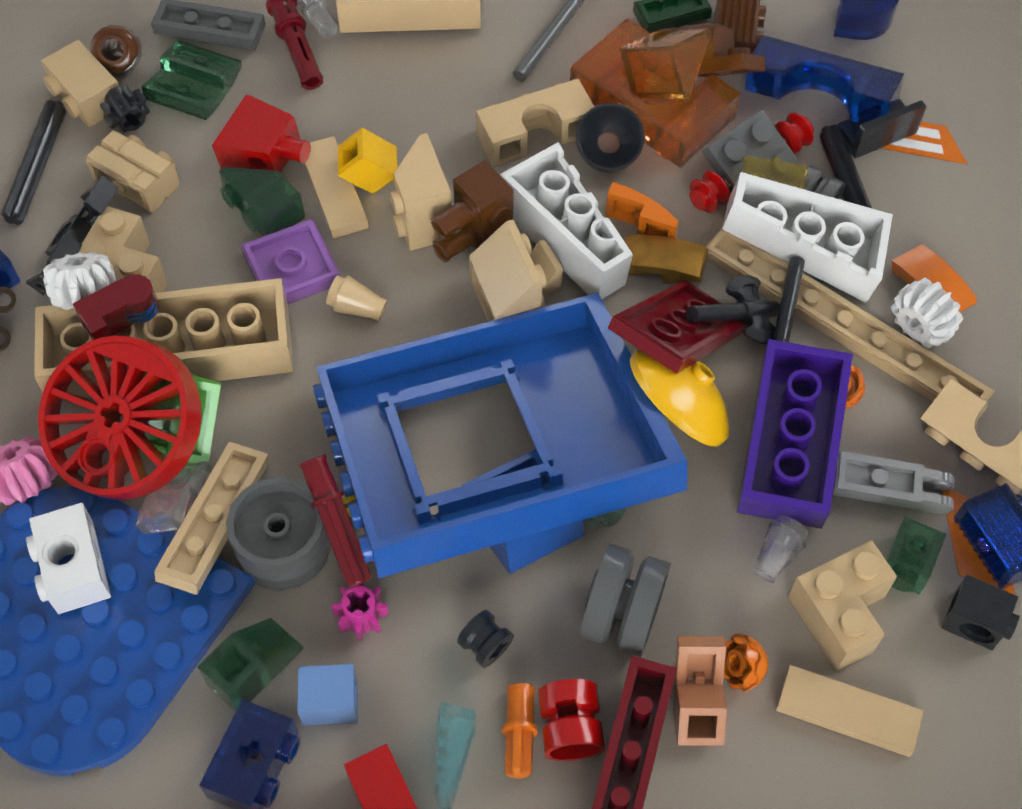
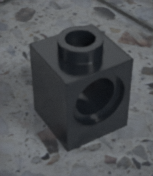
M966 575L953 595L941 628L992 651L1002 638L1010 640L1017 627L1020 615L1013 613L1018 596Z

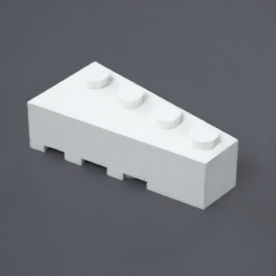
M558 142L500 174V177L514 190L513 219L517 227L523 233H526L535 244L543 239L547 241L563 266V271L588 295L599 293L601 299L626 284L633 254L610 219L602 216L597 208L598 201L592 192H586L579 181L580 174L574 165H568L564 159V150Z
M740 172L729 197L722 229L789 263L790 257L803 258L805 260L803 271L867 303L883 277L893 214Z

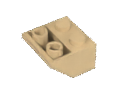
M514 219L506 221L469 255L470 280L487 321L545 307V300L542 294V288L546 287L544 271L540 264L534 265L531 259L532 247L526 233L520 234Z

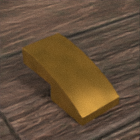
M626 235L625 243L633 254L628 275L660 274L664 283H680L685 280L689 283L702 282L708 254L706 246L665 236Z

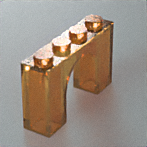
M627 18L571 66L570 81L577 78L580 80L594 106L615 103L632 110L643 125L644 143L657 151L663 159L670 160L681 168L736 117L741 93L711 74L689 95L673 103L657 104L638 98L627 88L626 84L652 62L655 36Z

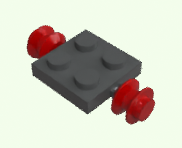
M762 109L707 146L702 153L716 173L708 170L703 173L702 181L699 179L691 181L689 197L692 204L698 210H703L707 213L715 212L717 203L722 205L728 203L730 193H732L740 172L782 184L792 181L805 171L795 154L801 151L802 146H809L814 140V128L811 121L807 117L793 112L786 117V121H779L774 126Z

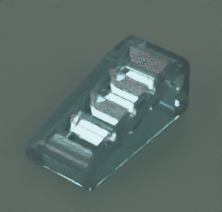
M441 702L438 717L435 794L439 809H452L477 730V719L474 710L446 702Z

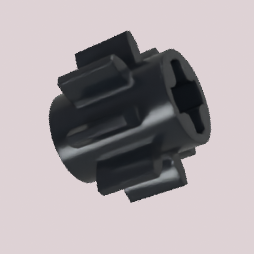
M127 84L110 89L105 95V102L100 104L105 113L103 117L109 127L112 129L119 125L123 132L134 131L140 128L145 122L146 115L150 113V110L145 105L147 99L138 88L132 92Z

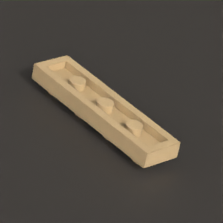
M228 442L154 571L156 582L195 595L199 593L228 539L226 520L230 506L242 490L261 479L268 466L267 453Z

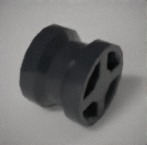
M484 610L477 614L463 628L458 636L457 643L463 649H471L476 654V662L483 668H486L507 650L512 643L514 634L508 628H500L495 623V616L489 610Z

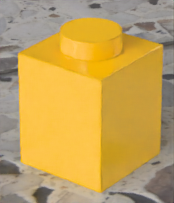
M363 127L338 145L339 177L372 194L394 180V173L398 168L397 146Z

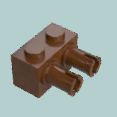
M485 160L453 179L454 205L437 216L431 217L432 227L440 237L432 241L433 248L437 256L445 263L470 246L477 249L506 221L513 219L514 190Z

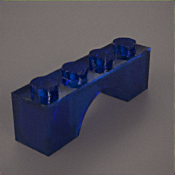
M763 35L753 52V55L765 56V72L747 73L745 90L775 99H781L791 92L804 89L828 92L844 103L848 111L849 120L859 123L868 122L894 111L899 101L904 73Z

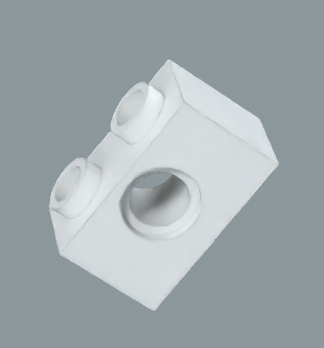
M83 503L29 518L33 535L26 537V543L32 561L34 563L39 562L41 574L35 576L34 579L42 602L48 600L55 611L61 614L111 598L94 523ZM74 554L69 562L58 565L63 557Z

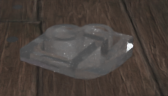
M206 461L186 464L172 481L148 494L139 511L135 526L144 534L178 530L184 520L188 503L195 501L207 480L210 465Z

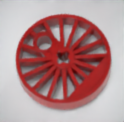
M108 336L98 338L83 344L68 354L48 379L38 412V430L41 445L54 470L72 486L90 494L114 500L143 497L161 489L172 481L190 459L196 447L201 428V400L197 385L190 371L168 349L156 343L134 337ZM103 355L111 358V376ZM89 362L99 387L82 370ZM73 378L95 402L67 391ZM162 379L173 382L150 394ZM180 395L181 409L148 410ZM65 399L95 412L60 414L62 401ZM121 415H124L123 420L120 421ZM180 420L177 435L148 423L149 421ZM86 424L60 437L59 425ZM145 432L174 443L166 458L145 437ZM84 441L73 455L67 459L64 450ZM139 448L157 466L149 475H147L140 457ZM108 449L109 460L107 464L103 467L102 456L104 452ZM80 468L86 472L84 478L78 473ZM130 470L134 483L124 487V475ZM102 477L108 478V489L98 487Z

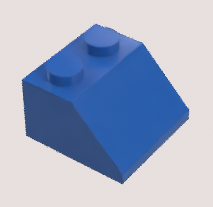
M536 449L462 484V486L540 465L542 462ZM548 474L540 476L541 484L548 482ZM583 520L490 546V548L511 574L583 537Z

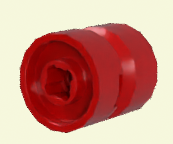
M564 679L548 683L538 689L540 716L548 722L542 728L546 758L556 761H574L591 758L604 752L605 744L602 722L594 718L600 712L598 689L595 682L587 679Z

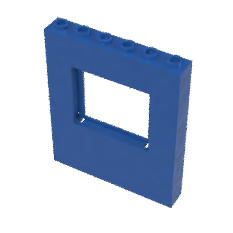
M599 293L316 367L320 381L319 384L313 385L319 409L327 407L328 411L321 413L327 438L336 436V441L330 442L336 467L345 466L346 470L339 472V477L345 498L354 496L355 502L348 504L355 530L364 528L365 535L358 536L360 548L365 563L374 561L378 578L687 490V459L662 412L647 397L635 379L630 366L631 354L624 340L608 329L612 318ZM507 382L542 464L426 496L397 412ZM548 474V482L541 484L540 476ZM437 505L438 513L431 515L429 507Z

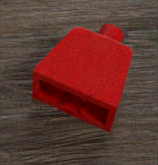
M247 94L212 144L221 170L271 178L279 176L289 160L302 164L305 163L311 152L310 143L301 140L295 118L290 113Z

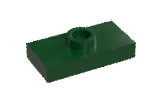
M641 0L634 2L633 12L646 36L655 34L661 29L676 28L709 19L712 15V7L707 0Z

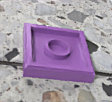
M313 218L240 245L255 281L282 278L288 304L329 289L337 275L341 276Z

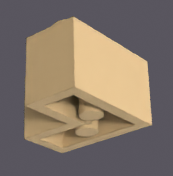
M107 206L102 215L96 219L84 239L79 252L82 254L96 252L108 256L115 272L116 281L132 274H140L151 281L155 293L164 292L168 285L159 257L145 253L150 245V241L141 216Z
M872 540L798 576L788 596L791 604L835 672L874 653L885 635L867 606L886 597L897 576Z

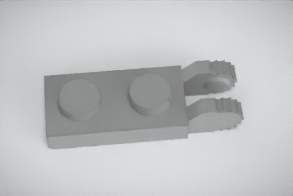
M839 451L832 495L915 510L919 508L926 513L947 515V513L953 511L954 500L949 498V496L924 492L922 488L943 492L949 491L955 486V477L946 471L941 472L940 470L924 468L922 464Z

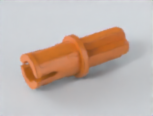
M514 683L507 686V721L502 725V734L506 736L505 774L508 777L524 779L532 774L533 737L538 735V726L534 724V696L536 689L530 684Z

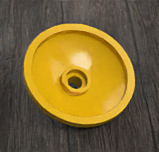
M637 349L631 355L630 366L638 384L652 403L673 424L690 437L709 446H720L728 439L730 422L721 392L713 382L715 380L714 374L705 364L697 361L676 374L640 349Z

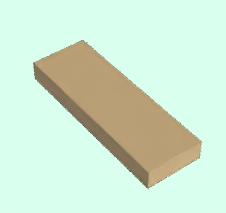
M331 136L310 142L311 152L304 166L332 239L368 229V219L354 184L338 176V144L335 137Z
M790 665L787 670L776 711L907 757H911L914 753L924 710L793 665Z

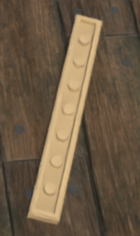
M721 228L706 245L708 249L706 260L735 278L741 275L758 278L761 281L758 292L771 301H777L780 305L788 263ZM803 273L795 316L932 402L950 378L987 403L995 392L993 389Z

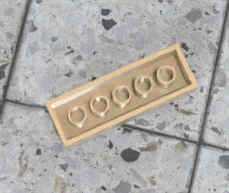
M282 278L155 293L159 303V311L156 316L144 323H133L130 327L113 335L134 337L156 343L175 354L192 375L214 381L294 372L288 303ZM53 305L35 307L34 378L42 393L48 379L60 362L76 348L92 341L82 326L74 308L65 310ZM103 355L111 376V358ZM89 362L82 370L99 387ZM73 378L67 391L83 398L91 397Z

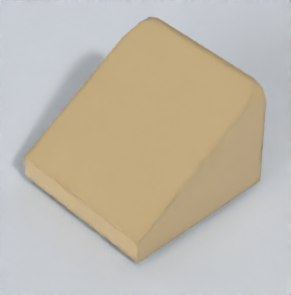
M544 239L540 240L532 250L531 259L534 265L540 264L544 271L546 287L542 288L543 297H547L561 291L563 266L547 241H544Z

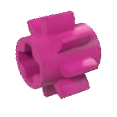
M363 583L348 590L341 587V603L331 605L333 616L342 617L338 622L339 631L344 633L350 629L356 633L358 640H362L364 633L372 630L380 633L381 629L378 619L379 617L389 615L387 604L378 603L382 598L381 588L376 587L371 591L364 587Z

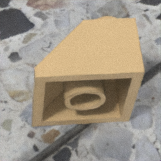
M428 133L419 135L395 171V191L390 192L392 207L396 214L392 216L394 228L398 238L405 237L409 251L433 245L432 241L440 238L432 227L431 217L437 216L452 206L451 190Z

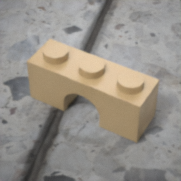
M577 78L477 110L476 135L489 161L495 167L527 156L528 131L532 129L543 128L553 132L561 145L575 141L580 120L586 112L595 106Z
M950 378L920 418L928 425L924 433L944 447L950 440L963 450L959 455L962 460L978 471L987 466L999 475L994 482L1016 497L1022 491V430L1007 445L996 447L984 443L978 437L977 423L981 415L988 408L987 402Z

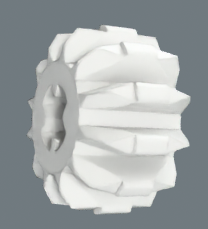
M79 252L74 255L66 254L64 258L54 259L51 261V264H48L43 269V281L51 304L65 310L74 308L72 303L116 282L115 272L108 256L96 252L87 254Z
M927 278L907 284L898 292L899 295L894 298L895 303L890 307L892 313L896 315L893 321L901 326L903 329L902 334H908L916 343L920 342L927 349L934 345L939 346L951 339L963 320L961 313L958 312L961 305L953 301L950 297L951 292L944 291L941 283L936 282L933 284Z

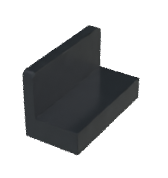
M897 99L842 121L837 125L841 128L851 155L856 159L916 134L927 106L922 100L905 106L900 99Z

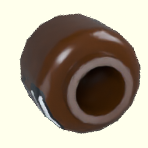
M109 25L101 28L94 34L91 41V53L109 73L119 74L132 70L138 64L142 56V45L139 37L131 29L125 26ZM119 51L122 53V56L117 55L116 52Z

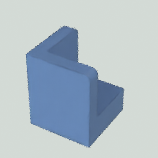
M354 664L304 666L298 669V714L304 726L358 723V679Z

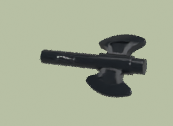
M741 275L732 279L726 287V293L735 298L737 303L690 306L686 311V316L690 322L733 319L746 321L747 328L743 330V334L757 343L767 345L768 339L773 340L775 326L770 322L769 318L778 315L780 305L777 301L760 299L758 290L761 281L758 278Z

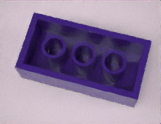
M768 339L762 360L737 513L822 529L830 514L853 354Z

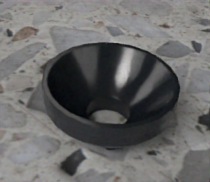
M615 103L600 104L586 112L579 122L576 133L577 148L583 160L592 168L609 173L621 171L633 164L643 149L645 139L644 128L638 116L628 107ZM612 133L616 135L620 142L618 150L613 153L603 152L598 146V138L602 134Z

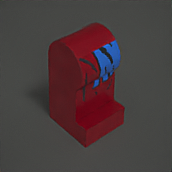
M140 274L126 276L72 303L82 326L92 340L113 336L130 327L133 323L147 322L154 318L159 311V303L151 281Z

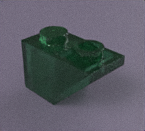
M224 167L219 170L223 186L219 189L222 198L230 208L236 206L240 210L245 224L252 232L258 230L262 236H266L293 226L305 219L301 194L279 171Z
M269 618L231 633L197 667L207 686L239 714L303 650V646L277 622Z

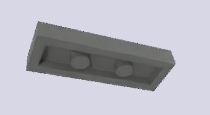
M161 0L151 25L154 34L256 50L266 23L264 14L178 0Z

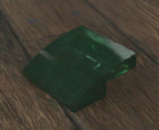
M178 40L160 56V70L141 86V91L148 101L207 120L231 89L242 68V61Z

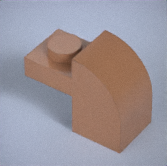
M677 636L676 662H673V667H676L677 671L672 687L677 745L724 746L727 719V704L723 689L726 653L724 636Z

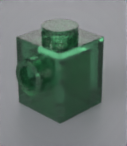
M904 516L894 534L885 557L897 576L892 585L893 588L902 592H914L920 595L931 577L946 533Z

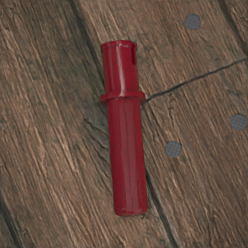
M326 454L305 461L299 464L304 473L314 502L310 503L311 508L316 507L346 585L354 587L371 579L372 574L368 564L364 562L358 538L341 496L345 495L344 490L339 492L326 460Z

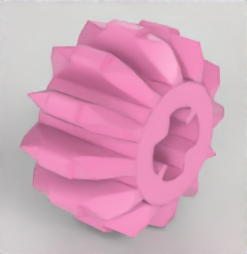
M30 436L20 441L13 439L5 446L0 445V502H3L5 506L12 505L16 501L24 503L27 498L38 496V492L52 485L51 480L58 473L48 461L40 439H33Z

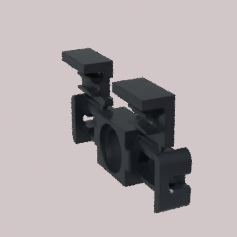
M104 176L98 179L94 187L81 195L80 198L84 200V206L78 215L70 217L59 229L45 251L49 256L45 267L51 264V261L54 259H61L66 254L74 255L79 252L84 239L96 219L102 215L118 189L117 186ZM42 270L40 274L28 279L26 284L41 295L46 294L43 281L44 271Z

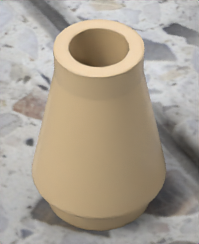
M337 275L326 298V305L334 307L333 312L371 318L378 322L381 320L388 303V299L380 297L349 275L346 278Z

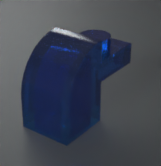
M840 0L836 15L834 37L853 40H870L880 37L891 27L899 0Z

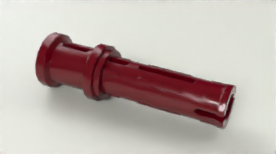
M267 0L265 4L267 12L274 17L276 22L274 26L276 35L285 40L300 78L301 86L306 90L320 87L323 84L324 77L319 70L306 38V21L296 9L298 5L297 0Z

